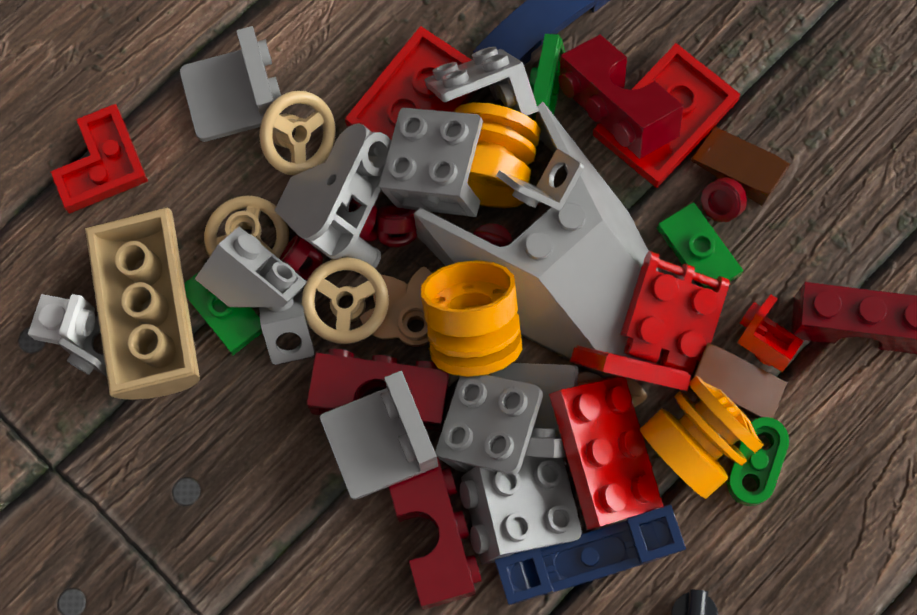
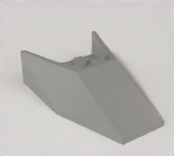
M542 102L537 106L539 111L536 112L535 120L541 128L540 140L553 153L560 149L584 164V169L561 211L551 207L511 244L499 247L420 208L414 213L417 237L445 266L457 262L479 260L494 262L507 267L515 278L517 314L520 320L521 336L569 361L571 360L573 348L577 347V345L647 361L624 353L628 338L621 336L620 333L644 258L649 251L627 209L549 108ZM564 165L565 170H566V172H567V174H568L567 165ZM661 350V353H660V356H659L658 361H659L660 358H661V355H662L663 350ZM576 364L602 378L615 375Z

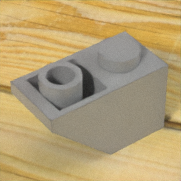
M240 226L217 245L195 278L228 307H285L307 283L290 265L282 262L266 249L256 237L248 234Z

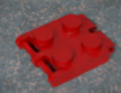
M649 251L644 258L620 333L621 336L628 338L624 353L656 363L661 350H663L660 365L689 372L688 374L692 375L707 343L711 344L730 285L729 279L721 276L717 279L695 272L694 266L683 264L680 267L659 259V254ZM656 268L677 274L678 277L675 278L672 275L658 272ZM693 280L705 284L707 286L713 287V289L703 288L698 285L692 284L691 282Z

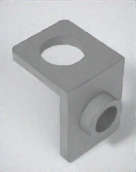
M557 149L537 186L501 170L498 171L496 177L514 189L512 195L525 204L536 208L540 201L561 211L584 169V164L566 152ZM567 165L568 174L562 185L555 188V173L561 166Z
M302 289L285 307H259L260 325L273 364H281L314 355V348L302 306ZM292 332L299 335L302 341L293 350H283L277 346L276 340L281 334Z
M97 316L94 329L86 337L82 349L62 337L57 343L70 354L67 359L68 363L87 375H90L94 369L107 377L104 355L96 353L93 347L94 339L100 333Z

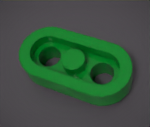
M761 417L751 422L757 436L762 435L770 440V449L763 450L760 448L754 453L741 440L739 442L738 449L747 459V462L741 466L733 461L727 479V488L731 497L741 505H760L774 492L789 446V435L786 428L774 418ZM744 477H752L757 483L756 491H747L742 485V479Z

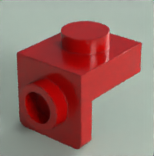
M770 294L762 306L756 302H753L739 323L746 330L737 343L755 354L756 358L763 364L773 366L783 373L804 341L767 317L778 298Z

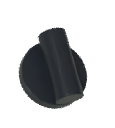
M690 589L688 593L683 594L675 601L671 615H718V610L713 600L708 597V591Z

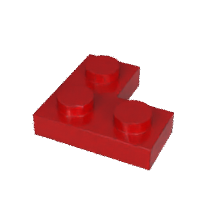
M116 103L76 119L90 156L50 171L64 208L69 214L148 182Z

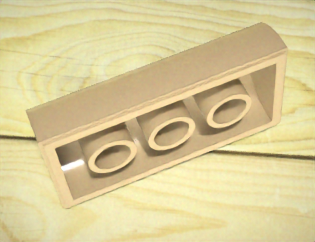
M167 207L85 228L110 396L128 400L149 399L175 394L195 386L200 381L172 211Z

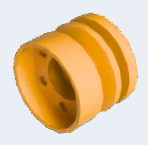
M473 102L457 107L454 112L478 114L483 120L467 182L479 198L480 205L510 208L524 203L512 195L514 189L496 177V175L501 170L529 183L531 170L527 165L535 159V147L539 143L541 128L525 114L505 106Z
M479 260L457 262L438 269L429 275L421 285L424 318L428 324L427 336L430 342V355L432 361L439 369L452 375L466 377L488 375L506 368L518 358L523 349L520 320L517 314L515 278L507 267L494 262Z
M696 375L689 382V386L701 399L698 403L695 404L684 393L679 391L674 397L685 413L680 420L661 408L639 430L651 447L671 469L696 493L707 499L728 479L726 471L718 461L723 454L742 466L747 462V459L734 444L740 439L754 453L762 448L764 444L758 438L749 418L720 389L705 383Z

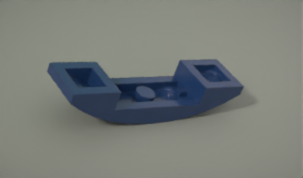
M527 0L505 18L476 47L473 54L484 48L496 47L497 50H504L522 61L525 65L531 60V53L543 45L545 33H559L589 9L594 13L610 0Z
M671 505L627 518L626 521L582 534L578 540L518 552L496 559L495 562L508 605H512L614 575L686 550L673 508Z

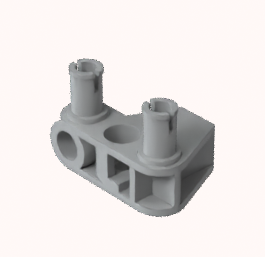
M360 123L349 126L339 135L325 163L290 178L274 211L298 236L308 241L331 259H339L341 257L356 258L376 268L381 259V252L359 237L381 190L379 184L391 144L390 138L381 132H372ZM352 198L362 205L356 211L349 212V204Z

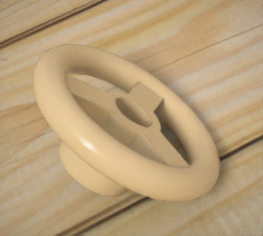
M307 91L285 93L270 104L262 118L259 134L262 152L267 161L278 171L287 175H297L326 161L335 142V121L328 105L315 94ZM293 104H306L315 110L306 119L287 113L280 114L285 108ZM323 125L321 145L317 152L310 159L306 160L305 144L309 141L311 132ZM296 127L295 135L292 137L293 129ZM273 142L290 150L291 162L284 160L277 153Z
M256 196L236 197L221 204L210 216L204 232L205 249L210 257L217 245L240 226L243 230H252L251 235L256 237L266 249L279 258L289 242L288 224L274 211L276 206L270 201ZM240 209H246V211L235 212ZM261 211L271 218L276 228V242L273 249L267 246L260 237L262 232L259 223ZM233 213L225 224L226 235L217 237L220 224L228 215Z
M342 257L323 263L309 276L302 292V306L310 328L323 339L339 344L359 342L373 334L385 319L389 305L388 289L381 274L367 262L356 258ZM350 270L360 273L368 281L357 287L343 286L338 288L325 278L337 271ZM316 291L330 299L331 311L337 317L336 329L327 326L319 318L315 308ZM375 294V308L369 320L362 326L350 330L351 322L358 320L365 311V298ZM350 295L353 297V304L349 308L339 307V301L343 296Z

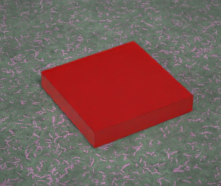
M579 345L573 348L570 360L572 363L602 372L688 391L691 375H688L689 372Z

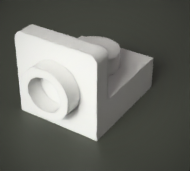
M41 294L28 335L34 340L58 344L57 342L62 337L82 349L86 337L94 329L95 308L80 295L72 294L70 299Z

